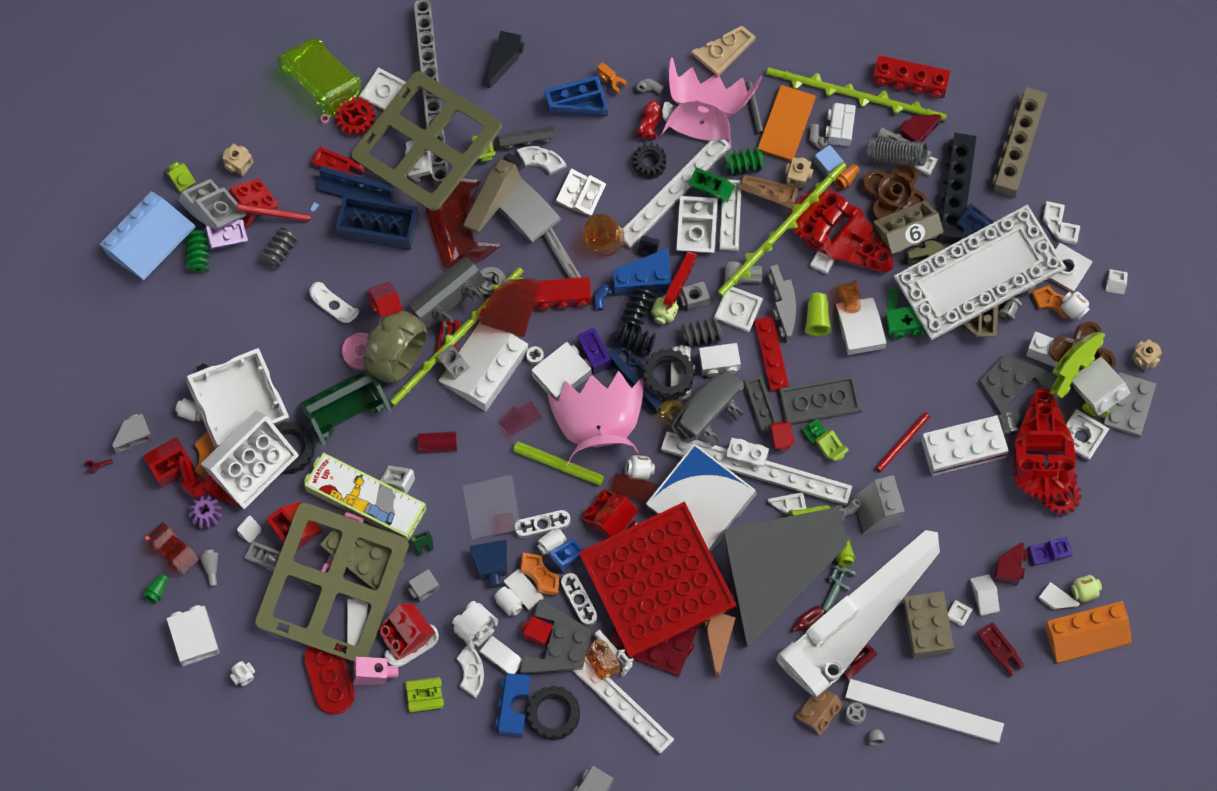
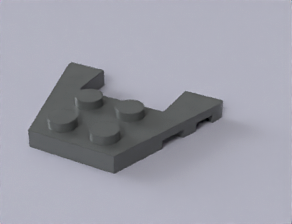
M1004 354L980 380V384L992 403L997 407L1000 415L1008 412L1014 413L1013 420L1015 427H1017L1024 417L1009 405L1032 380H1035L1043 388L1051 390L1058 376Z
M539 599L535 618L554 622L545 659L524 656L520 674L583 670L592 630Z

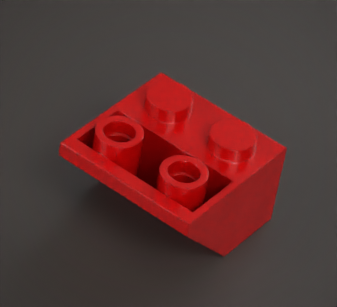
M175 437L142 456L162 488L182 477L178 462L179 457H184L188 454L178 438ZM190 459L192 469L195 470L194 465Z
M603 489L591 506L585 510L584 515L580 519L604 537L609 538L622 532L637 514L638 509L626 496Z
M300 501L283 506L266 518L269 527L283 545L296 510L301 504ZM307 522L297 550L323 532L316 522Z
M399 604L378 629L379 635L397 660L423 647L435 633L415 604Z

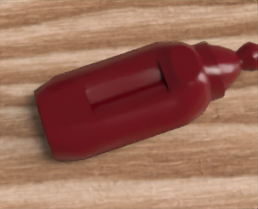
M819 605L812 607L798 618L792 631L810 628L825 615V612Z

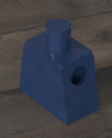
M500 540L470 546L471 556L480 580L488 579L490 588L500 587V577L507 575V541Z

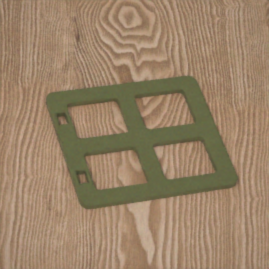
M417 71L412 74L353 149L351 156L356 162L426 208L436 211L442 206L499 133L502 123L496 117L425 73ZM420 88L446 103L425 130L400 115V112ZM409 89V94L405 97V99L402 98L405 92ZM456 112H461L484 126V129L463 154L437 139ZM389 127H393L415 141L413 147L395 169L390 168L369 154L370 150ZM374 134L375 137L372 141L367 143L368 139ZM426 151L432 152L453 166L452 170L433 193L427 192L406 178Z
M308 503L300 504L296 510L257 614L256 625L265 631L353 662L356 657H369L409 547L407 539ZM308 521H313L342 532L337 551L327 573L294 562L295 553ZM359 538L389 548L392 551L377 590L369 589L343 578L354 545ZM288 576L296 577L322 588L307 628L273 617V612ZM338 593L369 603L372 606L361 638L356 646L323 634L324 626ZM278 624L290 626L288 633L276 629ZM336 644L346 646V653L334 650Z

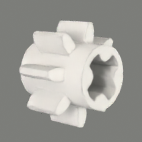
M241 661L231 668L233 674L230 677L236 685L240 683L242 686H245L254 679L252 674L255 673V670L249 662L245 665Z

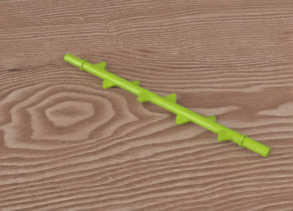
M770 67L767 69V75L782 78L785 81L790 80L793 89H798L802 84L824 89L827 96L839 93L858 98L861 107H864L869 102L892 107L895 114L902 110L918 115L939 114L942 116L941 121H946L947 114L929 110L930 108H921L918 101L910 105L888 98L886 91H882L876 96L854 90L853 85L850 83L845 87L823 82L819 73L814 74L811 78L788 73V71L785 72Z
M840 162L830 174H827V177L822 182L815 185L816 189L801 204H794L793 213L777 230L769 233L770 237L755 253L745 254L747 261L718 290L720 296L723 297L738 283L740 278L750 277L749 269L765 252L773 249L772 245L787 229L798 227L796 223L797 218L812 203L819 201L818 196L847 167L844 162Z
M518 267L507 279L503 280L504 282L501 285L495 284L493 286V294L476 311L472 312L470 318L453 335L447 334L445 336V344L428 361L424 362L421 369L405 385H402V388L389 402L396 406L407 393H410L414 386L418 385V382L437 362L442 363L437 355L449 345H454L462 336H465L470 327L485 312L491 313L493 311V303L509 287H512V284L524 271Z

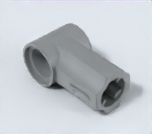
M727 262L725 264V283L742 266L741 263ZM752 266L749 269L751 276L740 278L735 285L741 283H761L762 266Z

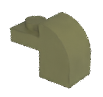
M925 240L922 248L916 247L908 251L907 263L908 265L917 264L945 248L936 241Z

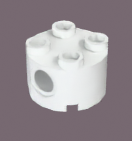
M472 601L468 604L466 611L462 615H457L454 618L452 624L455 625L454 633L462 638L468 646L474 648L475 644L477 646L482 645L493 634L495 630L492 627L493 625H498V619L482 604Z

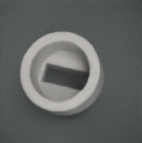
M874 729L869 733L870 745L878 746L885 743L884 734L879 729Z

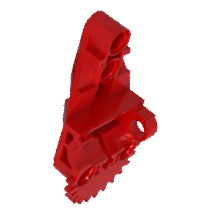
M830 188L826 193L823 191L818 196L819 201L812 203L797 218L796 223L798 227L792 229L795 230V235L800 234V239H803L809 247L822 254L882 273L893 269L894 263L890 251L885 248L883 241H880L874 229L864 217L862 209L849 204L844 197L838 195V191L832 193ZM800 195L801 201H795V204H801L807 197ZM843 216L848 217L849 220L833 240L830 241L828 237L832 231L830 226L834 228Z
M1040 388L1034 393L1015 440V473H1013V478H1016L1014 483L1019 484L1018 490L1024 489V495L1030 493L1031 499L1036 495L1038 501L1044 497L1046 502H1048L1049 497L1056 501L1057 496L1061 499H1064V494L1069 496L1070 490L1074 491V485H1077V480L1075 479H1077L1078 474H1074L1076 466L1074 440L1054 396L1049 394L1050 390ZM1026 451H1063V455H1048L1047 469H1045L1044 454H1026Z

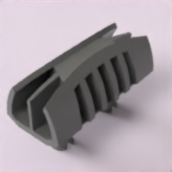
M466 256L416 295L408 303V306L412 309L415 316L425 324L427 330L438 321L444 327H448L445 320L451 323L454 321L448 312L453 310L464 299L470 297L474 303H478L474 297L476 295L482 300L483 294L478 289L486 283V280L476 265Z
M727 371L712 378L689 399L671 425L678 438L682 442L689 443L702 435L712 447L715 446L721 438L711 429L710 424L724 409L728 411L735 421H738L745 414L734 403V398L743 390L744 384Z

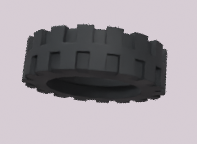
M668 348V350L660 349L659 352L652 353L651 357H648L643 369L644 385L648 388L649 393L654 394L658 399L661 397L664 400H676L680 396H685L687 391H690L694 381L695 370L693 369L692 361H689V357L686 354L683 355L682 351H674L672 348ZM672 362L682 368L685 377L676 386H662L654 379L653 369L661 363Z
M284 421L280 425H274L282 435H298L305 444L303 454L297 460H294L282 473L287 474L291 472V474L297 473L296 471L304 470L305 466L311 463V459L315 454V444L310 431L304 428V425L296 424L294 421H290V423Z
M551 686L542 688L529 701L527 707L529 725L535 734L542 736L543 739L556 741L557 739L566 738L567 735H571L573 730L577 728L580 720L578 700L573 696L572 692L565 690L564 687ZM560 698L567 703L570 709V718L565 725L552 729L540 723L537 717V709L545 699Z

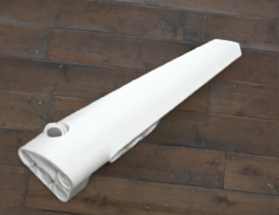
M925 530L852 594L837 603L806 631V634L795 643L789 644L778 654L776 659L780 666L814 697H818L831 684L837 681L940 553L938 532ZM828 668H835L838 671V674L834 676L830 675L828 673Z

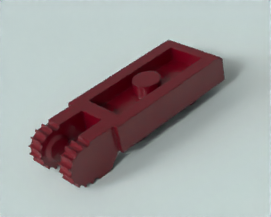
M991 622L977 632L976 635L997 662L1003 666L1007 674L1011 677L1015 675L1014 669L1007 662L1010 658H1012L1019 669L1025 668L1016 650L994 622Z

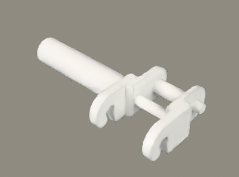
M598 630L594 636L613 656L610 660L611 664L619 659L624 665L623 671L620 674L624 676L633 666L632 662L634 659H629L626 656L625 649L618 651L601 630Z

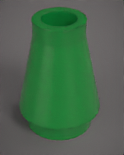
M159 574L144 589L143 597L153 604L160 601L166 584L169 581L168 577Z

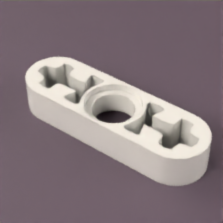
M564 510L521 519L515 524L516 535L524 539L546 534L556 528L564 530L570 525V515ZM559 516H562L563 519H566L564 520V524H561L560 521H557L559 520ZM552 517H553V521H557V522H554V526H553V527H551L552 525H551V519H550V518H552ZM540 520H546L548 527L540 529L537 523ZM531 522H534L536 531H532ZM521 525H525V527H531L527 528L526 533H523L522 530H518L521 529Z
M572 573L564 575L561 581L562 588L581 624L587 627L594 625L597 621V613L580 580ZM568 579L575 581L574 588L576 591L573 593L571 586H566ZM582 595L585 598V602L577 605L574 602V597ZM585 607L589 615L593 614L591 616V621H589L588 619H583L585 617V613L583 611Z

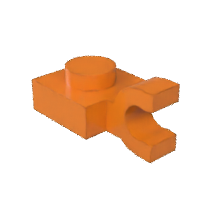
M603 62L597 66L599 79L604 83L607 82L612 85L613 92L618 95L620 89L617 85L621 84L625 87L627 81L616 76V72Z

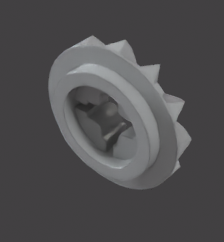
M487 267L480 271L485 280H491L495 276L494 283L497 285H501L504 282L503 280L506 279L505 274L495 267ZM486 281L478 290L483 295L491 296L494 284L488 287V282Z

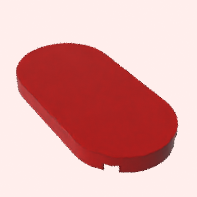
M336 644L334 650L343 652L341 646ZM308 646L304 655V661L317 705L323 712L330 715H339L351 708L355 700V691L346 660Z

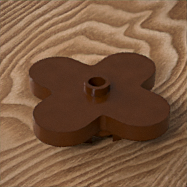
M897 164L890 174L880 170H871L866 173L862 185L868 194L877 199L872 209L875 220L922 201L928 203L926 196L914 189V184L918 177L917 169L911 164Z
M1084 321L1076 327L1073 339L1068 337L1053 339L1049 346L1051 358L1059 362L1064 354L1078 341L1094 332L1102 333L1100 326L1092 321ZM1099 348L1094 355V361L1102 357L1114 369L1116 364L1114 354L1110 350ZM1071 382V384H1070V389H1071V390H1075V388H1074V386H1073V384H1072V382Z

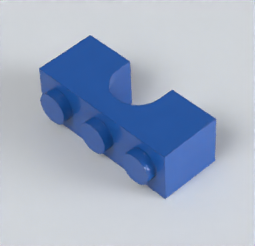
M507 673L506 679H502L501 690L504 691V696L499 699L498 710H501V717H497L495 729H499V735L523 738L525 714L514 712L511 706L518 699L528 700L531 676Z

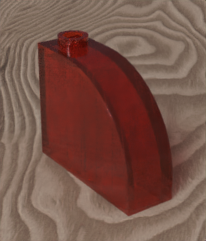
M517 277L500 284L490 295L486 307H481L478 317L482 319L481 325L525 337L541 281L529 277Z

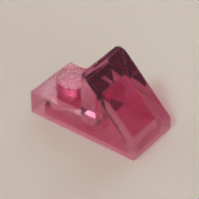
M529 401L518 409L515 406L512 407L499 421V424L510 438L541 419V415L534 404Z

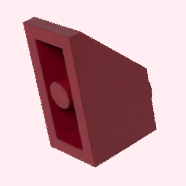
M939 114L912 116L909 120H904L900 125V134L911 142H924L938 127L942 116Z

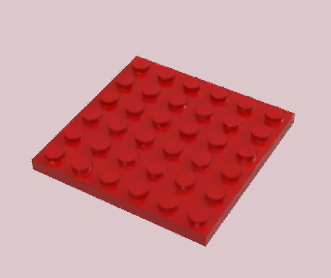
M685 501L579 552L630 658L737 607Z

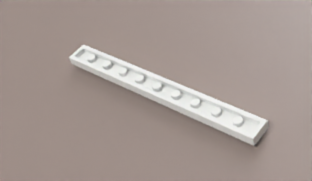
M668 431L666 433L661 448L663 452L684 457L695 443L734 473L847 506L852 490L851 485L765 460L763 467L728 457V449L716 445L712 447L709 443L699 440L685 443L675 433Z

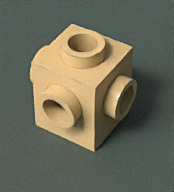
M233 143L223 153L224 167L232 173L235 171L239 175L244 176L253 164L252 155L241 145L238 147Z
M793 157L792 163L787 164L785 174H788L787 184L805 189L807 179L811 180L813 169H810L811 162L802 157Z
M1150 339L1145 343L1141 341L1134 347L1135 352L1132 359L1144 372L1150 367L1154 368L1161 361L1159 359L1162 354L1161 348Z

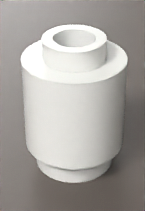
M186 398L178 401L175 411L178 412L179 417L193 422L202 421L194 401Z
M559 528L552 529L538 540L539 545L537 547L543 555H548L550 551L564 544L567 539Z
M503 587L494 596L496 603L508 616H515L521 612L523 602L511 589Z

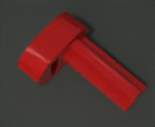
M180 456L178 462L183 476L181 480L183 491L192 497L203 496L206 493L202 488L205 483L204 480L194 475L189 456Z

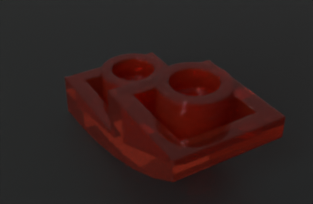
M615 473L611 492L648 502L653 495L656 484Z

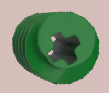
M754 147L752 153L751 149L747 148L746 153H744L743 149H739L738 155L735 150H732L731 156L728 151H725L724 164L726 173L730 169L731 173L734 174L735 168L741 173L742 167L748 172L750 166L755 171L757 165L762 170L764 168L762 150L760 149L759 151L757 147Z
M193 231L186 236V268L191 272L206 273L210 271L209 267L206 266L210 264V261L206 259L210 257V254L206 252L210 250V247L206 245L209 243L208 239L205 238L207 237L205 231Z

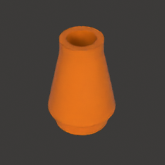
M851 164L844 169L834 181L835 186L840 190L849 188L856 175L860 172L859 167Z

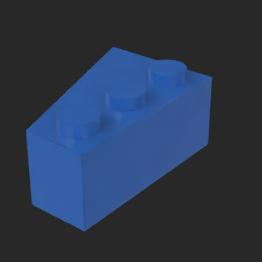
M598 75L544 89V98L549 113L608 116V107Z
M668 248L614 269L615 296L631 295L632 290L635 288L645 289L652 293L667 292L672 283Z

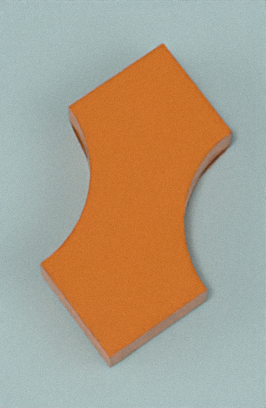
M1050 285L1031 292L1038 310L1050 309L1060 314L1063 320L1070 318L1061 309L1064 303L1061 299L1065 295L1056 293Z
M208 431L194 444L200 456L199 463L194 472L204 481H206L209 474L202 467L201 463L215 450Z
M522 552L520 573L526 574L535 582L537 593L557 596L559 575L550 572L545 567L541 555Z

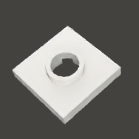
M1059 243L1055 249L1062 261L1067 260L1066 262L1074 265V269L1070 272L1061 271L1048 279L1074 293L1093 261Z
M1077 409L1066 424L1074 440L1075 453L1089 461L1109 428ZM1077 431H1085L1088 434V441L1086 443H1082L1075 438L1074 435Z

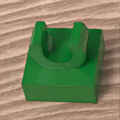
M815 419L803 427L801 432L813 446L816 444L815 440L824 434L826 430L819 420Z

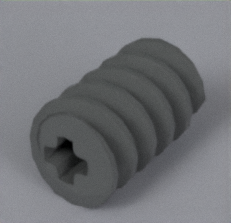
M285 228L277 230L276 235L272 237V241L268 243V247L263 250L264 253L259 256L260 260L272 269H276L275 265L282 266L283 264L279 260L287 259L284 253H291L288 247L294 248L295 246L292 241L298 243V238Z
M712 318L711 324L708 319H705L704 325L699 320L696 327L693 322L689 323V328L685 323H682L684 345L688 341L689 345L692 346L693 340L696 341L697 345H700L701 339L707 344L708 338L715 342L716 336H718L720 341L723 339L720 320L718 323L715 318Z

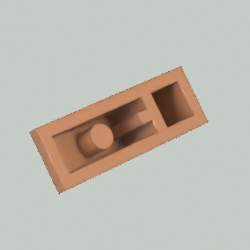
M720 614L706 621L704 626L708 628L707 638L715 677L718 678L736 618L725 614Z

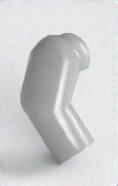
M650 78L642 80L636 85V89L641 93L653 90L661 94L665 88Z
M811 124L810 142L818 149H824L828 145V140L819 136L820 126L818 124Z
M854 499L846 508H843L842 505L836 507H839L840 511L843 510L845 517L857 511L861 506V502L858 499Z

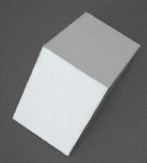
M388 465L380 481L407 494L415 477L412 469Z
M990 575L971 578L970 582L980 616L1000 612L997 587Z

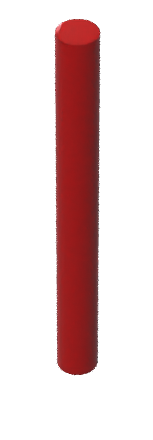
M239 203L236 206V211L306 222H310L311 219L310 214Z
M923 413L876 466L879 472H882L928 421L930 418L928 413Z

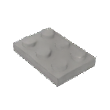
M1119 372L1118 375L1125 381L1131 394L1109 408L1108 416L1105 418L1103 425L1140 438L1156 383Z

